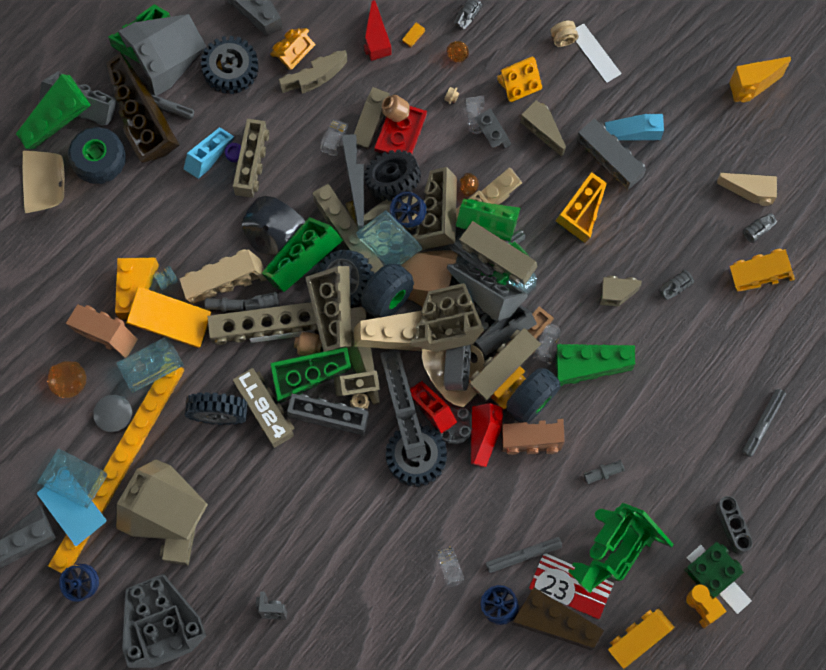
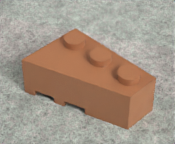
M77 304L66 322L74 332L93 342L97 341L106 345L105 348L109 350L115 349L124 358L128 357L138 340L124 326L125 322L118 318L113 320L102 311L97 313L94 308L88 305L83 307Z
M557 419V423L546 424L544 420L539 421V424L523 422L502 425V452H507V454L514 455L518 454L519 451H527V454H537L538 451L556 454L558 451H561L565 442L564 419Z

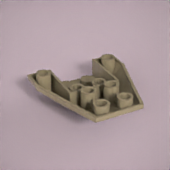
M154 460L135 471L117 503L116 529L132 537L188 540L208 504L172 466L159 460Z

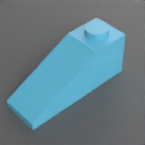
M643 114L605 122V127L618 140H661L664 132L663 114Z
M219 127L187 153L184 170L199 179L214 165L225 151L226 146L234 140V136Z

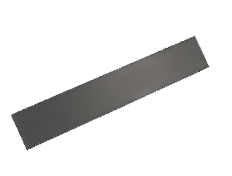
M356 134L342 135V147L359 237H364V164H357Z
M398 349L382 352L380 356L407 459L427 454L400 352Z

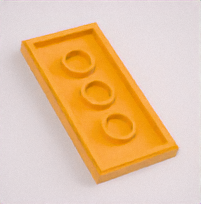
M138 286L126 324L200 348L211 311Z

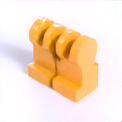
M696 585L687 594L686 602L690 607L695 608L702 617L699 623L703 628H706L727 612L716 597L714 599L711 598L708 588L704 585Z

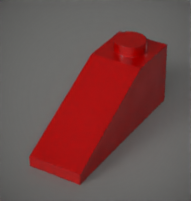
M375 0L371 2L365 35L366 44L363 45L365 54L370 56L371 61L392 55L391 44Z
M423 381L410 389L414 403L441 434L457 423L450 407Z
M491 403L472 406L471 464L480 467L487 466L502 428L503 407Z

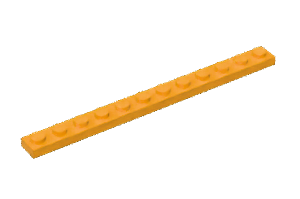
M168 360L165 362L89 494V498L102 514L185 371L184 368ZM66 534L48 566L60 573L66 568L73 566L90 536L75 546Z

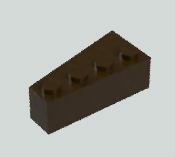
M535 587L512 623L514 626L538 632L588 650L595 648L604 632L597 625Z

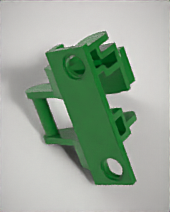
M622 502L615 511L598 509L595 512V518L605 525L594 539L595 543L590 549V556L593 561L590 566L574 562L572 566L575 569H569L568 572L587 592L591 593L596 586L609 577L615 581H622L645 545L650 547L653 541L672 548L674 544L644 510ZM621 539L623 540L615 553H611L605 563L598 561L605 556L608 550L614 552Z

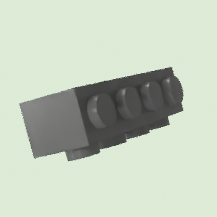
M594 118L578 132L577 141L627 190L644 177L646 172L645 165L640 160H636L632 156L631 151L627 147H623L619 143L618 138L606 130L603 123L598 122Z
M292 394L287 410L289 418L363 436L369 418L368 411L363 408H351L342 403L334 404L322 398H309V396L304 394Z

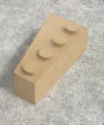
M240 250L232 257H224L218 263L208 264L199 271L185 274V277L180 278L185 298L191 303H196L206 298L217 296L219 291L227 293L233 291L234 286L244 285L246 287L252 285L251 281L260 278L261 281L267 279L261 274L264 271L261 259L250 250Z
M421 311L360 321L354 327V346L422 351V348L410 345L411 339H414L417 331L415 329L416 325L420 323L422 317Z

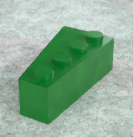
M61 74L17 131L16 135L26 149H36L91 105L71 76Z
M309 217L261 274L274 288L285 292L343 240L332 226Z
M557 344L555 350V372L561 386L579 383L588 379L592 380L605 375L609 376L632 371L635 366V345Z

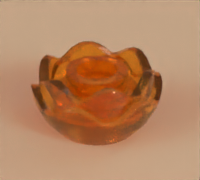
M461 41L451 42L447 47L448 57L454 62H463L469 56L467 45Z
M465 173L460 179V191L465 196H471L478 190L479 182L472 173Z

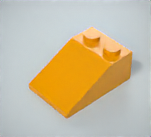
M791 57L736 66L729 82L734 101L748 102L783 77Z

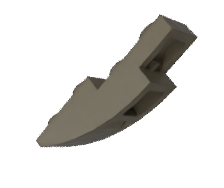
M346 50L333 52L326 57H318L311 61L312 68L302 69L298 73L287 74L280 78L279 83L282 93L300 88L303 94L330 80L347 63Z

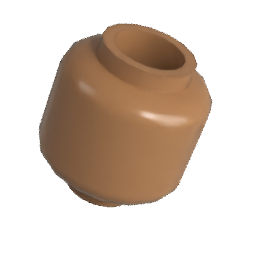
M388 96L383 101V114L392 121L400 122L409 116V103L400 96Z
M302 332L300 337L295 338L294 348H297V353L300 356L321 353L322 342L318 334Z

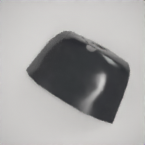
M262 196L258 197L245 213L242 220V230L251 246L257 252L277 255L305 223V220L294 209L277 198ZM263 226H267L269 228L268 231L264 230ZM257 236H261L264 239L265 245L263 247L257 245L255 241Z

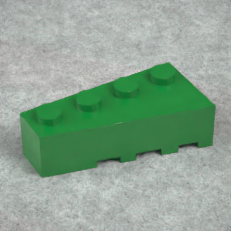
M347 347L270 363L279 404L291 399L292 394H301L351 370Z

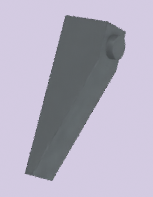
M455 263L447 265V269L460 284L464 283L472 299L494 320L509 318L528 296L526 292L509 283L506 286L497 282L498 278L482 276L479 270L465 264Z

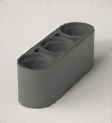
M471 345L446 350L444 386L446 390L466 391L468 389Z
M725 496L716 504V512L731 549L736 554H744L752 547V538L737 501L731 496ZM723 502H726L730 505V511H726L725 509H723ZM730 521H735L738 524L737 530L731 528ZM738 539L746 543V548L743 549L738 546Z

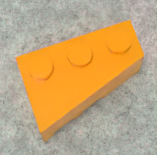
M775 249L770 252L771 254L765 256L760 254L753 256L748 261L739 260L734 262L730 269L737 291L761 287V284L772 282V285L778 284V280L789 278V281L795 280L786 249Z
M659 608L655 612L649 610L641 617L643 621L639 625H636L634 622L626 629L628 634L623 638L618 635L610 642L612 647L608 650L623 669L674 629L673 624Z

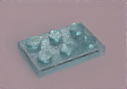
M386 210L356 232L357 237L385 264L397 263L402 265L422 250L421 244Z
M167 337L117 362L132 393L184 366L172 342Z
M58 448L38 483L87 509L108 474Z

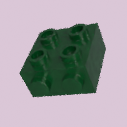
M718 542L713 544L684 569L696 585H704L708 588L712 599L717 597L744 573L742 565L736 559L733 560L728 555V549Z

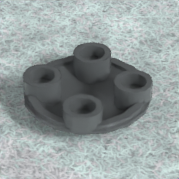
M116 394L107 395L96 404L93 411L94 420L99 428L107 432L125 430L132 417V407L123 396Z
M453 407L450 409L457 423L442 434L438 430L437 432L438 435L442 436L443 441L449 444H459L471 436L472 415L466 408Z

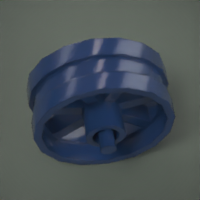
M402 192L392 200L390 214L396 223L406 228H412L424 220L426 205L415 193ZM408 197L407 203H404L402 200ZM413 197H415L418 200L414 204H412ZM420 205V210L417 212L415 208ZM403 212V214L398 220L397 213ZM416 214L417 217L413 220L412 216ZM406 216H408L409 223H403Z
M82 563L66 568L59 579V587L62 594L67 599L76 602L92 597L99 586L97 572L92 566ZM75 568H80V569H81L79 576H78V574H77ZM70 572H71L72 576L74 577V579L68 578ZM82 588L88 592V594L84 597L82 593ZM75 589H77L78 596L73 593Z
M496 585L490 587L481 598V609L486 618L494 624H507L518 614V599L513 591L506 586ZM503 593L502 597L497 596V594ZM508 594L513 597V599L505 601ZM491 597H495L493 601H489ZM512 604H513V607H512L511 610H509V609L506 607V606H508V605H512ZM486 605L494 606L489 611H486ZM497 611V617L490 616Z

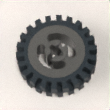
M223 36L220 42L217 38L214 40V45L210 42L208 44L209 49L205 48L204 54L201 56L203 76L205 81L209 83V86L211 88L214 86L218 92L222 89V93L225 94L227 90H230V94H234L236 89L239 93L242 92V87L245 90L249 88L248 84L252 85L254 83L253 78H257L259 70L257 54L253 50V46L251 44L248 46V41L246 40L242 42L240 37L234 40V36H229V40H226V36ZM237 58L243 63L240 68L238 67ZM219 60H221L222 70L224 72L220 71L217 68V63Z
M205 392V394L193 393L186 397L184 415L190 420L214 425L215 423L219 425H236L246 420L247 401L240 397L226 396L223 393L221 395H218V393L210 394L209 392Z
M420 423L419 426L424 444L431 453L429 461H425V454H423L419 458H408L412 465L419 467L407 465L402 458L405 447L401 432L397 430L394 432V436L390 437L389 444L386 447V460L390 472H392L395 478L399 479V482H405L408 486L413 484L416 487H420V484L425 486L430 481L434 482L436 477L442 474V470H444L447 462V449L442 436L438 435L434 428L432 430L430 426L425 425L424 427Z

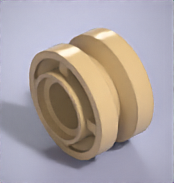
M563 21L551 28L550 32L554 38L555 46H567L579 38L573 21Z

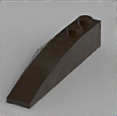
M121 52L118 53L106 64L111 83L115 88L116 93L114 95L119 103V114L123 119L124 133L140 162L144 163L164 157L180 145L165 117L124 55Z

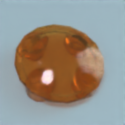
M64 361L52 366L49 370V388L59 397L70 398L76 396L83 390L86 384L85 371L78 362Z

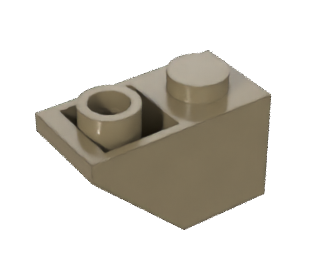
M616 276L603 277L600 305L620 306L639 291L642 281L632 277L626 279H618Z

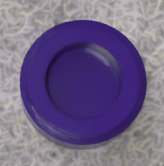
M230 143L226 146L225 156L227 160L238 162L241 150L240 144Z

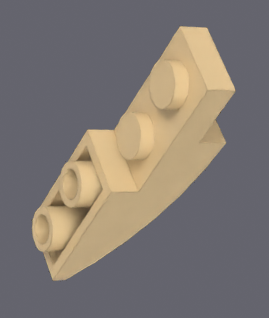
M508 168L482 191L478 190L469 199L500 204L522 182L514 171ZM460 206L456 209V222H457V218H458Z

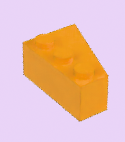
M591 172L555 221L586 243L591 238L594 222L596 221L597 212L607 183Z
M117 258L115 313L120 320H127L138 286L148 290L151 287L153 277L159 267L156 258Z

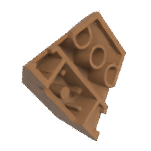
M453 250L401 253L398 264L412 274L414 280L413 290L408 299L423 308L429 291L450 287L453 275L447 269V265L457 263L458 254Z

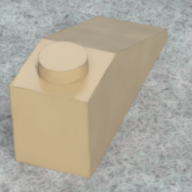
M720 173L717 179V184L753 203H760L762 206L773 204L777 198L776 176Z

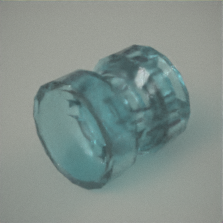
M170 266L164 268L162 272L153 274L162 291L168 285L179 282Z

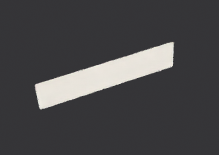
M314 330L303 331V332L315 333ZM302 332L250 338V341L254 343L299 337Z

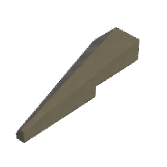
M362 307L351 308L352 346L347 347L349 360L356 374L374 371L371 347L354 346V327L360 321L366 320L365 310ZM378 390L367 392L373 405L380 404Z

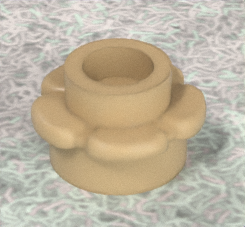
M449 88L444 99L449 104L456 102L459 93L456 92L457 88Z
M364 393L354 394L350 401L351 407L367 409L369 406L368 396Z

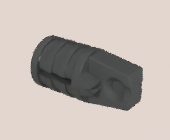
M467 0L459 11L454 24L460 30H465L480 11L482 3L479 0Z
M768 213L744 228L743 235L749 242L754 243L766 234L777 223L774 215Z
M684 269L670 279L659 291L662 297L668 300L686 290L695 281L692 275Z
M277 291L257 295L244 302L246 311L280 307Z

